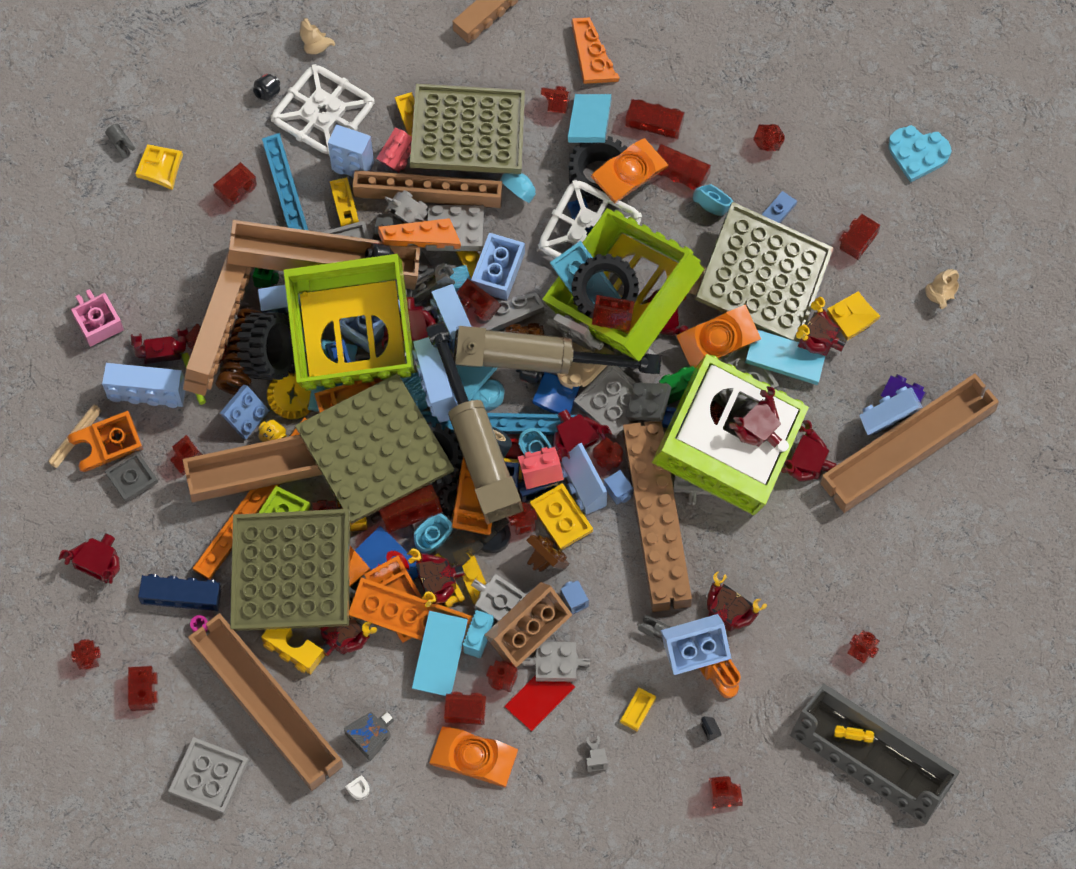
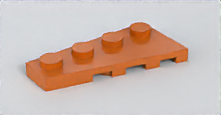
M590 17L572 18L571 24L583 84L619 82L620 77L618 73H615L613 63L608 58L606 49L601 44L599 35Z
M450 218L378 228V234L383 245L408 246L409 244H415L418 247L436 245V248H445V246H453L454 249L461 248V242Z

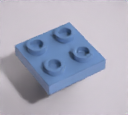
M243 385L220 414L242 438L247 439L270 410L247 385Z

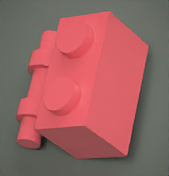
M395 127L376 159L399 173L400 170L406 167L407 159L411 154L412 137L405 131Z
M555 447L541 448V451L533 453L529 451L525 452V455L518 456L526 489L564 480L561 463Z

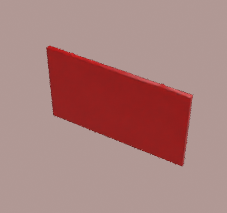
M535 675L504 707L532 732L575 686L571 682L536 681Z

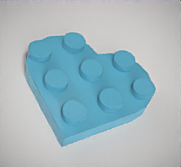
M912 125L897 129L890 135L889 139L890 153L910 183L945 165L952 151L949 141L939 132L923 135Z

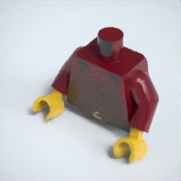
M818 297L811 303V308L817 310V312H814L808 325L803 324L798 327V332L796 333V337L800 339L798 347L806 349L810 353L824 356L828 355L831 347L842 352L846 341L837 338L840 328L829 319L825 309H822L825 306V300L822 297Z
M411 549L407 555H412L413 557L408 559V562L410 564L415 561L418 562L416 563V569L425 593L421 599L428 600L425 606L430 607L431 604L447 602L453 595L454 590H456L455 579L465 576L462 565L450 568L446 558L443 559L442 557L420 553L417 549Z
M719 571L716 572L713 576L715 582L712 583L707 595L709 616L718 614L724 622L725 629L730 632L734 629L739 630L750 626L759 615V611L766 609L767 604H763L759 608L758 602L761 599L754 600L752 604L725 584L721 587L720 584L726 580L727 576L725 574L723 579L719 580L717 578Z
M349 616V626L320 627L322 639L326 641L320 648L323 649L326 656H329L334 649L342 655L347 652L360 650L370 638L369 634H375L377 628L372 627L369 630L372 622H365L361 625Z

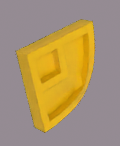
M147 144L136 170V177L173 190L177 171L183 157L182 151Z
M859 291L827 308L828 315L839 326L841 333L847 341L880 319L879 313L868 304Z

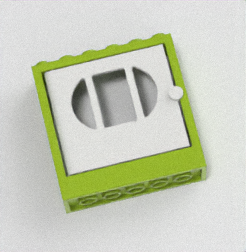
M706 354L696 366L651 463L755 516L769 499L809 407L804 405L801 400L793 399L787 396L785 392L775 390L773 398L781 425L774 432L782 441L775 448L768 441H765L759 447L742 443L738 437L723 430L736 397L740 393L759 403L762 399H765V397L760 395V391L766 390L768 392L766 387H770V385L754 379L749 373L737 370L731 364L718 360V357ZM704 375H705V378H704V380H703V382H702V385H701V387H700V389H699V391H698V393H697V395H696V398H695V400H694V402H693V404H692V406H691V408H690V411H689V413H688V415H687V417H686V419H685V421H684V423H683V426H682V428H681V430H680V432H679V434H678V436H677V439H676L675 437H676V435H677V433H678V431H679V429H680V426H681V424H682V422H683V420H684V418H685V416H686V413H687V411H688V409H689V407H690V405H691V403H692V400H693V398H694V396H695V394H696V392H697V390H698V387H699V385H700V383H701V381H702V379H703V377H704ZM732 389L719 422L715 425L710 414L711 401L718 392Z

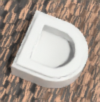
M362 775L345 786L352 798L356 800L365 799L370 792L369 785Z

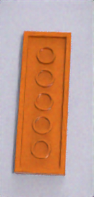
M362 577L349 610V616L366 622H372V624L420 641L423 640L429 611L468 619L464 639L473 616L439 604H431L430 607H426L425 604L428 600H422L419 597Z

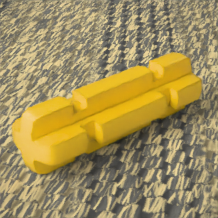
M837 725L834 736L839 738L844 736L845 739L864 740V742L871 743L874 739V732L868 730L864 732L862 729L850 727L846 729L844 726Z

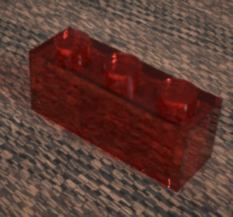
M631 99L625 126L679 139L685 112L676 108H666L660 104L647 103L640 99Z
M660 144L657 152L669 166L657 175L666 176L673 182L687 185L692 190L704 186L710 175V164Z
M429 485L380 509L379 513L387 532L391 533L440 514L442 509L432 485Z

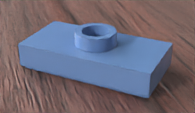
M782 191L762 215L781 223L796 206L797 200Z

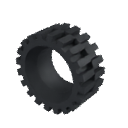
M610 136L605 140V143H580V148L575 146L573 154L571 153L569 157V184L573 183L572 181L574 180L582 181L604 192L598 184L589 181L585 177L584 169L595 161L607 162L621 154L628 147L626 145L621 147L622 142L618 139L616 142H613V137ZM580 189L581 195L584 196L587 203L590 200H594V205H599V201H603Z
M598 254L594 258L586 259V262L582 263L575 272L572 281V296L580 313L582 312L598 323L616 322L628 315L629 311L633 309L639 293V282L634 269L630 267L627 261L624 262L619 256L613 257L611 256L612 254H606L605 256ZM607 271L614 273L621 279L624 294L617 304L611 307H600L589 299L586 286L589 279L596 273Z
M255 312L249 314L250 317H246L244 319L245 323H242L240 326L242 332H238L240 342H237V348H240V352L237 355L238 358H241L240 366L245 367L244 373L254 379L281 380L283 377H287L289 375L288 372L293 370L292 364H295L289 317L285 316L284 313Z
M431 422L427 424L447 455L454 471L415 491L418 494L419 490H422L423 495L428 496L429 491H433V495H439L438 490L446 489V486L449 484L451 486L452 483L456 484V479L459 480L463 454L455 433L451 435V429L448 427L442 430V424L436 423V427H432Z

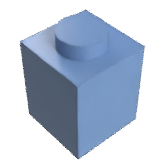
M621 470L604 479V487L616 505L631 499L633 487Z
M578 580L567 582L562 586L560 596L572 615L589 607V599Z

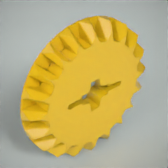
M288 372L289 375L287 377H283L281 380L273 379L269 384L267 401L271 409L279 416L287 419H299L312 411L308 410L311 391H306L305 388H302L297 383L296 372ZM292 387H294V395L297 396H294L290 404L291 398L288 394H290V392L292 391Z

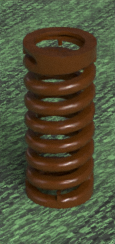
M253 309L239 310L238 320L235 321V329L232 330V338L228 342L229 347L226 349V356L223 358V365L220 367V374L215 382L220 390L235 395L239 389L230 386L227 382L239 387L243 385L249 386L252 382L248 374H245L243 371L245 367L240 366L241 358H238L237 355L240 352V348H237L235 343L240 342L238 332H242L240 326L242 323H245L246 315L259 312Z

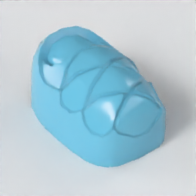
M504 173L500 179L508 189L528 203L532 201L536 194L533 183L523 173Z
M712 184L696 188L692 197L693 201L699 203L706 211L718 216L725 215L730 204L733 202L728 195Z
M488 380L470 401L481 400L486 412L491 411L503 403L504 387L498 380Z
M528 428L520 434L519 445L524 455L525 452L529 451L531 453L541 451V448L544 447L552 448L545 435L538 429Z
M436 513L424 521L414 533V543L418 551L424 554H431L439 549L453 530L451 528V521L440 513Z

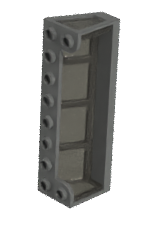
M826 684L821 686L801 711L790 734L798 742L924 824L928 823L960 773L953 766ZM838 725L844 726L846 729L850 727L862 729L864 732L866 730L873 731V742L845 739L844 736L842 738L835 737V727Z

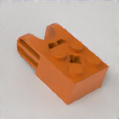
M129 411L94 423L89 427L69 434L67 437L71 444L89 443L92 447L89 457L80 461L78 465L81 472H86L126 457L135 451L144 450ZM119 433L120 436L123 435L121 437V440L119 441L113 440L116 438L115 434Z
M731 659L699 668L705 679H711L724 698H733L737 695L741 676Z

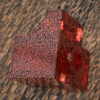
M556 86L555 88L542 87L541 95L545 96L548 100L547 111L567 113L571 91L566 90V87Z
M186 435L172 446L175 454L170 461L182 475H185L183 459L203 454L189 436Z
M729 776L709 778L712 809L743 806L740 784L732 783Z

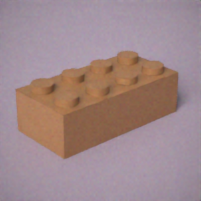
M540 582L484 636L506 664L517 668L572 616V613L550 585Z

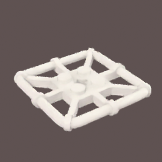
M313 64L312 67H309L295 85L287 90L288 93L274 109L270 119L275 125L295 136L299 142L303 141L321 153L329 154V132L337 123L357 131L358 125L369 113L375 101L368 93L349 83L348 79L341 78L326 68ZM318 73L338 84V87L332 94L321 89ZM313 74L316 90L310 98H307L298 91ZM344 89H347L364 100L345 103L338 99V96ZM293 97L304 103L299 111L281 114ZM326 108L327 112L319 113V109ZM362 108L352 122L341 118L346 110ZM302 119L308 124L303 130L299 131L284 121ZM314 127L325 133L327 147L307 136Z
M574 180L567 187L557 208L553 209L552 217L541 235L538 247L545 254L557 258L561 253L551 249V246L567 241L574 245L579 241L583 243L587 237L585 229L595 226L608 203L631 214L628 217L636 220L638 225H640L642 214L622 201L614 204L606 193L585 182ZM580 189L603 200L597 213L585 207ZM574 190L581 208L575 220L562 214ZM558 219L572 225L566 236L547 241Z

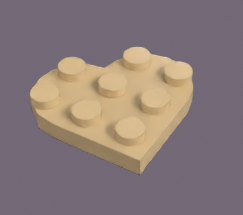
M572 342L573 351L615 355L613 351L604 346L601 350L596 348L592 352ZM572 362L568 374L557 373L564 387L570 389L581 385L585 387L601 373L606 365Z

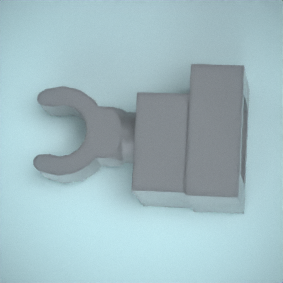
M597 736V742L594 744L587 737L586 744L590 748V758H586L587 771L608 769L605 748L599 749L600 737Z

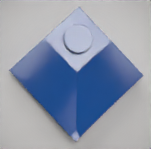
M545 372L532 403L554 414H559L564 410H568L569 414H571L574 400L577 398L581 386L573 387V389L564 387L557 375Z

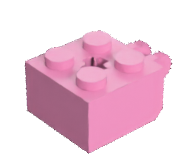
M89 289L86 291V295L90 300L84 303L80 295L75 296L79 306L72 308L71 312L91 347L124 331L107 295L103 293L94 297Z

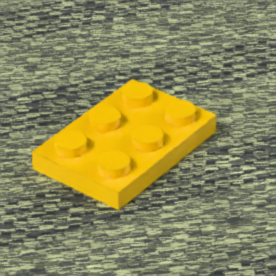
M563 483L530 501V506L560 551L593 532V527Z

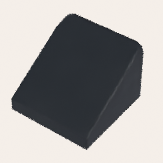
M706 716L701 718L700 725L709 741L722 735L714 718Z

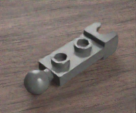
M445 263L435 268V272L418 281L415 290L407 289L406 297H414L415 305L432 295V291L451 284L454 285L455 281L450 278L454 274V270Z

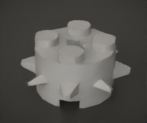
M406 190L397 192L393 199L385 197L388 202L385 212H390L392 219L402 220L404 224L425 221L424 218L428 214L426 210L428 206L422 201L417 202L412 199L413 195Z

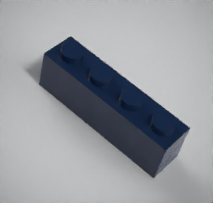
M148 574V576L142 575L138 598L140 603L144 605L219 611L222 589L220 583L211 579L198 581L196 578L179 579L176 576H167L165 578L159 577L156 574Z

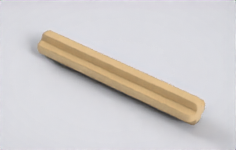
M92 405L71 433L91 426L100 415L101 409L96 405ZM66 438L48 460L49 464L57 468L75 445L69 443Z

